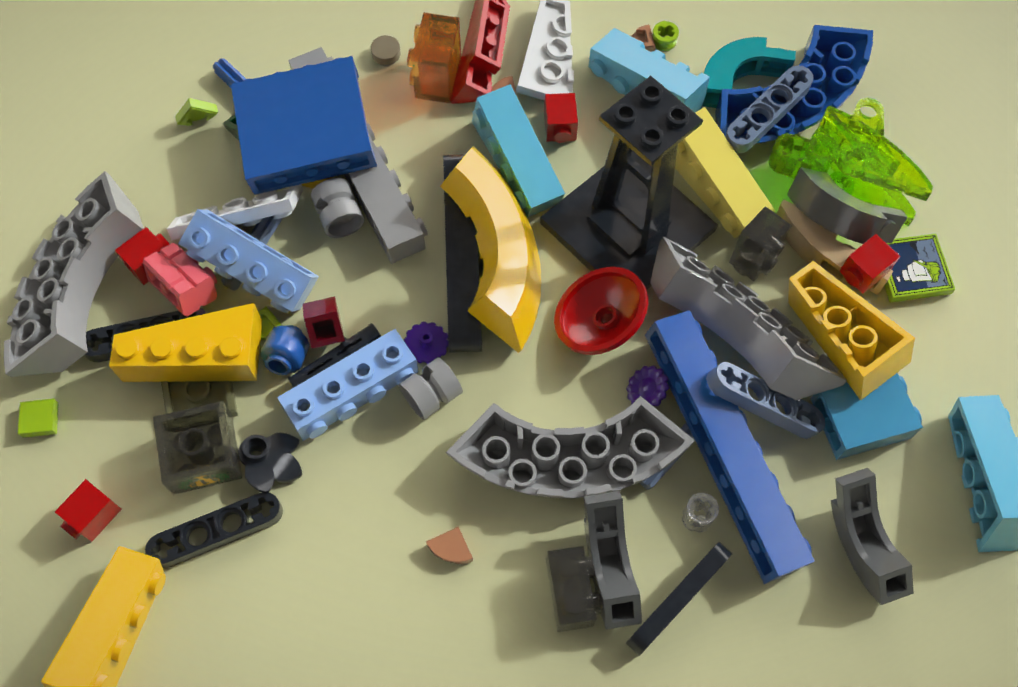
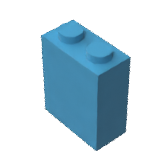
M898 373L862 400L858 398L847 381L843 386L814 394L811 397L812 404L821 411L825 418V428L823 430L836 460L911 439L923 428L921 414L912 405L907 394L906 382Z

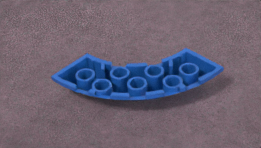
M814 25L805 46L804 58L799 66H804L812 72L813 82L808 93L757 143L778 140L802 132L829 117L842 106L862 79L869 62L873 46V30ZM801 80L792 81L790 88L793 90V87ZM758 86L747 89H722L715 111V122L724 136L730 124L770 86L765 88ZM780 95L771 96V100L776 104L782 105L787 103L786 99ZM756 113L751 115L752 119L757 123L768 121L762 114ZM747 128L739 137L735 136V138L738 140L745 138L748 132Z

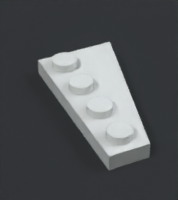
M540 0L516 89L517 93L544 101L545 94L573 93L574 71L572 70L571 60L573 50L570 39L572 32L570 1Z
M300 184L279 192L274 190L261 193L250 201H247L244 197L236 198L222 206L223 209L219 211L217 206H211L202 210H209L233 225L243 223L244 226H252L261 222L262 218L273 216L274 219H280L289 216L294 211L303 192V187ZM195 212L176 217L167 228L171 241L182 238Z

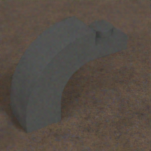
M801 167L787 193L796 207L811 220L839 236L864 244L875 234L886 243H892L908 218L902 210L870 204L853 197L841 189L828 173Z
M865 468L835 478L837 498L831 500L833 518L844 550L865 588L880 605L914 594L912 564L894 547L881 522L877 502L876 475L869 468Z
M620 491L584 496L586 517L584 518L587 550L596 597L605 628L607 630L642 624L640 592L633 576L626 544L623 498Z

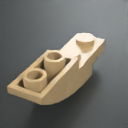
M784 199L774 218L784 238L808 264L812 261L816 262L846 285L847 281L839 271L848 256L855 251V248L835 240L838 236L837 234L817 224L800 211L795 204ZM893 270L873 285L869 291L878 295L889 280Z

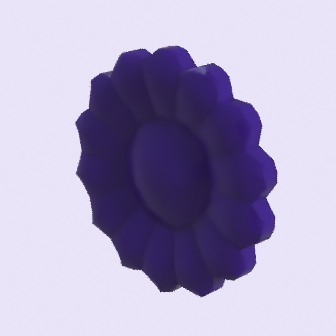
M423 321L420 325H413L412 329L406 332L407 337L404 338V342L418 363L425 362L429 364L434 359L446 355L449 341L447 340L448 334L443 332V327L436 326L434 322L428 324Z
M654 365L650 367L643 366L641 370H636L634 376L629 378V385L626 388L628 392L627 398L631 401V405L641 396L653 407L659 406L661 400L667 396L666 391L669 389L667 384L668 377L664 375L662 369H657Z

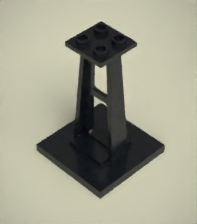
M649 76L599 116V121L614 133L605 165L540 217V224L590 271L604 267H620L630 270L639 277L646 290L652 286L650 281L659 242L662 237L693 251L712 235L718 226L715 221L673 185L678 143L701 126L703 119L652 76Z

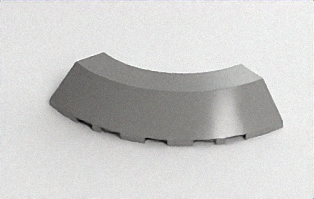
M105 171L75 198L79 203L67 217L61 214L56 220L58 223L53 228L51 239L49 241L43 239L32 257L36 264L29 278L22 277L14 298L19 300V302L14 307L12 315L8 317L7 324L12 327L11 337L4 341L5 374L10 377L63 372L88 352L86 344L87 320L96 291L110 266L118 257L115 249L144 228L138 210Z
M662 237L659 242L650 281L658 299L683 312L690 310L694 319L711 329L737 350L760 374L769 389L798 400L843 386L846 383L847 379L826 354L819 356L810 347L813 341L792 326L793 322L779 310L773 308L771 311L764 302L757 298L758 294L739 281L736 286L733 285L735 283L734 280L723 272L721 268L714 265L712 270L709 269L704 263L696 259L698 254Z
M641 396L621 413L605 420V423L585 429L584 427L550 430L535 427L533 423L519 419L493 403L446 453L467 470L506 489L549 498H580L618 491L642 482L679 458L695 440Z

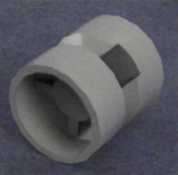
M331 178L321 182L312 190L311 198L317 213L320 214V221L327 236L332 238L345 237L362 227L364 217L358 203L355 202L354 193L346 179Z
M439 357L422 368V375L415 373L399 384L403 396L422 420L440 409V402L447 404L463 393L457 377Z

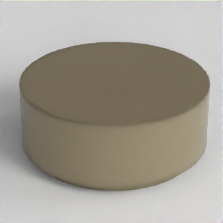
M388 35L379 36L374 39L371 44L373 60L380 65H391L397 62L401 55L398 40Z

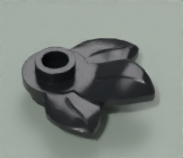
M281 432L267 438L261 435L247 437L238 449L239 459L246 466L245 478L247 482L259 492L269 493L274 481L285 483L302 477L301 466L291 454L298 447L300 440L290 434ZM255 451L262 453L260 455H251Z

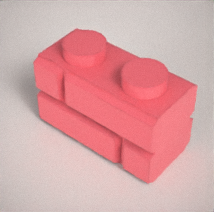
M173 242L162 248L160 253L155 252L144 258L142 263L148 281L184 316H189L199 310L201 305L204 307L216 300L215 284H217V279L209 267L202 268L197 260L186 254L187 250L184 251Z

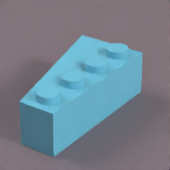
M613 28L590 49L588 67L596 76L602 77L609 82L618 93L626 95L649 76H652L694 113L702 108L710 80L709 76L700 73L698 76L690 73L688 65L680 61L676 65L667 61L665 54L657 49L652 52L646 50L643 42L616 28Z
M511 84L477 97L475 108L472 112V123L498 166L501 175L513 190L527 218L555 206L563 199L565 192Z
M999 395L958 397L948 418L957 458L965 459L962 468L964 489L971 488L973 507L969 509L972 523H979L982 538L976 540L978 552L1018 551V437H1015L1011 427L1010 414L1004 408Z

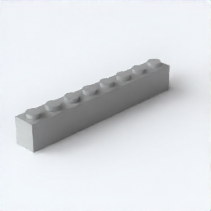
M322 47L288 61L291 70L334 59L332 56L327 58ZM367 123L377 167L344 175L390 263L393 264L426 249L424 236H427L428 233L422 219H415L412 213L414 211L412 201L407 193L402 195L399 189L401 187L400 180L394 169L389 171L387 168L388 160L381 146H375L373 130L369 123Z

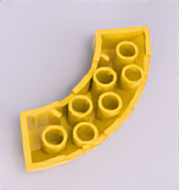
M473 146L440 187L457 203L466 218L471 217L478 232L475 237L479 247L480 259L484 263V269L477 294L468 312L519 353L531 334L540 304L541 266L537 244L524 209L518 203L513 190L491 162Z

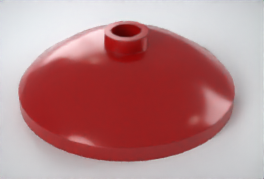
M604 267L593 270L572 283L559 300L554 316L556 333L560 340L576 353L597 355L614 350L627 342L642 325L648 310L647 290L639 277L630 270L620 267Z

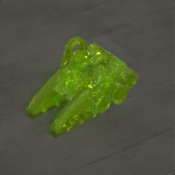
M868 97L862 98L857 102L852 115L828 106L811 139L789 133L780 135L775 141L768 160L769 166L774 172L794 180L801 167L826 173L831 167L834 172L830 174V177L835 183L843 184L842 189L845 192L870 204L902 210L908 217L904 222V225L910 226L914 220L916 211L902 194V191L905 195L927 201L933 189L932 183L923 171L901 149L884 137V107L878 100ZM865 106L871 107L877 115L867 117L861 112L860 108Z

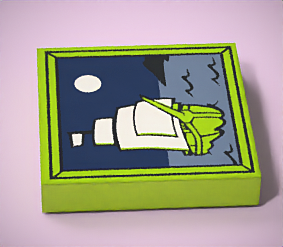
M936 233L897 238L892 243H887L901 256L891 269L893 273L884 285L890 303L950 295L955 291V286Z

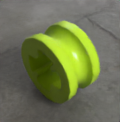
M661 21L654 26L652 36L656 49L669 51L676 46L679 29L674 23Z

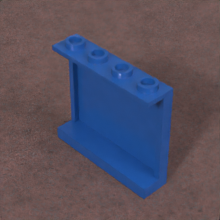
M352 56L336 58L332 61L315 65H306L302 68L285 72H275L272 75L245 79L242 82L231 84L245 180L254 195L377 167L358 82L359 74Z

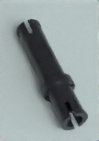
M370 323L349 339L344 337L345 341L340 342V345L287 379L294 388L380 338L381 335L376 327Z

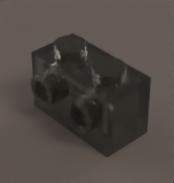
M765 206L741 231L729 263L733 265L739 274L749 277L752 281H755L761 273L769 274L778 262L776 258L786 246L784 241L792 225Z
M584 546L547 551L546 565L557 632L593 627L597 620L596 615L601 614V603L598 592L592 593L589 578H595L592 557H585Z

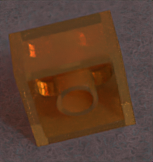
M424 12L421 24H416L414 29L415 47L414 49L410 48L408 52L407 66L412 67L409 83L411 86H414L415 98L450 104L461 59L459 17Z

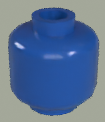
M293 325L277 326L269 332L261 348L260 356L269 371L277 375H287L297 372L302 367L310 344L307 337L298 327Z

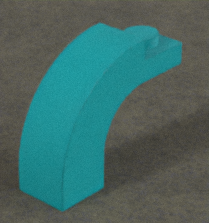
M766 37L743 38L723 46L710 58L704 70V74L709 76L710 80L702 106L716 108L722 89H732L733 83L741 77L748 75L781 77L794 65L796 51L766 47Z

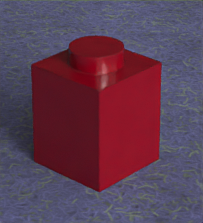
M335 296L303 303L304 322L312 349L345 341Z

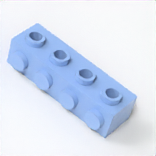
M197 209L178 243L188 249L186 254L189 257L202 263L205 260L216 266L214 269L216 273L227 279H232L233 277L244 283L243 289L256 296L263 294L272 300L270 304L274 308L284 313L300 310L319 278L318 275L209 210Z
M393 329L277 398L303 441L309 437L313 439L322 435L329 425L338 420L344 421L349 419L357 412L359 407L368 402L375 403L386 395V391L399 385L411 375L418 373L417 360L397 330Z

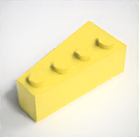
M704 107L695 112L703 119L702 125L678 143L675 169L718 218L724 229L730 232L734 238H737L766 220L775 212V209Z

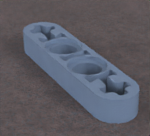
M799 65L789 68L730 124L725 137L736 153H745L750 150L808 93L813 82V74L808 68ZM801 80L793 87V90L790 88L792 81ZM780 95L786 99L787 103L782 105L776 104L771 100V96ZM756 113L762 114L768 121L757 123L752 119L751 115ZM747 128L748 132L745 138H740L739 140L735 138V136L739 137Z
M722 362L707 374V384L714 394L801 438H811L825 428V418L817 407L802 399L795 400L769 389L763 379L731 363ZM748 387L756 393L758 401L751 397ZM775 401L779 402L782 405L785 414H782L779 411Z

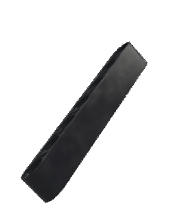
M466 154L443 155L444 180ZM444 191L449 353L481 352V322L468 312L480 283L478 244L475 237L477 230L471 217L466 218L457 203Z

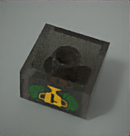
M224 401L153 417L161 481L173 495L243 478L233 416Z

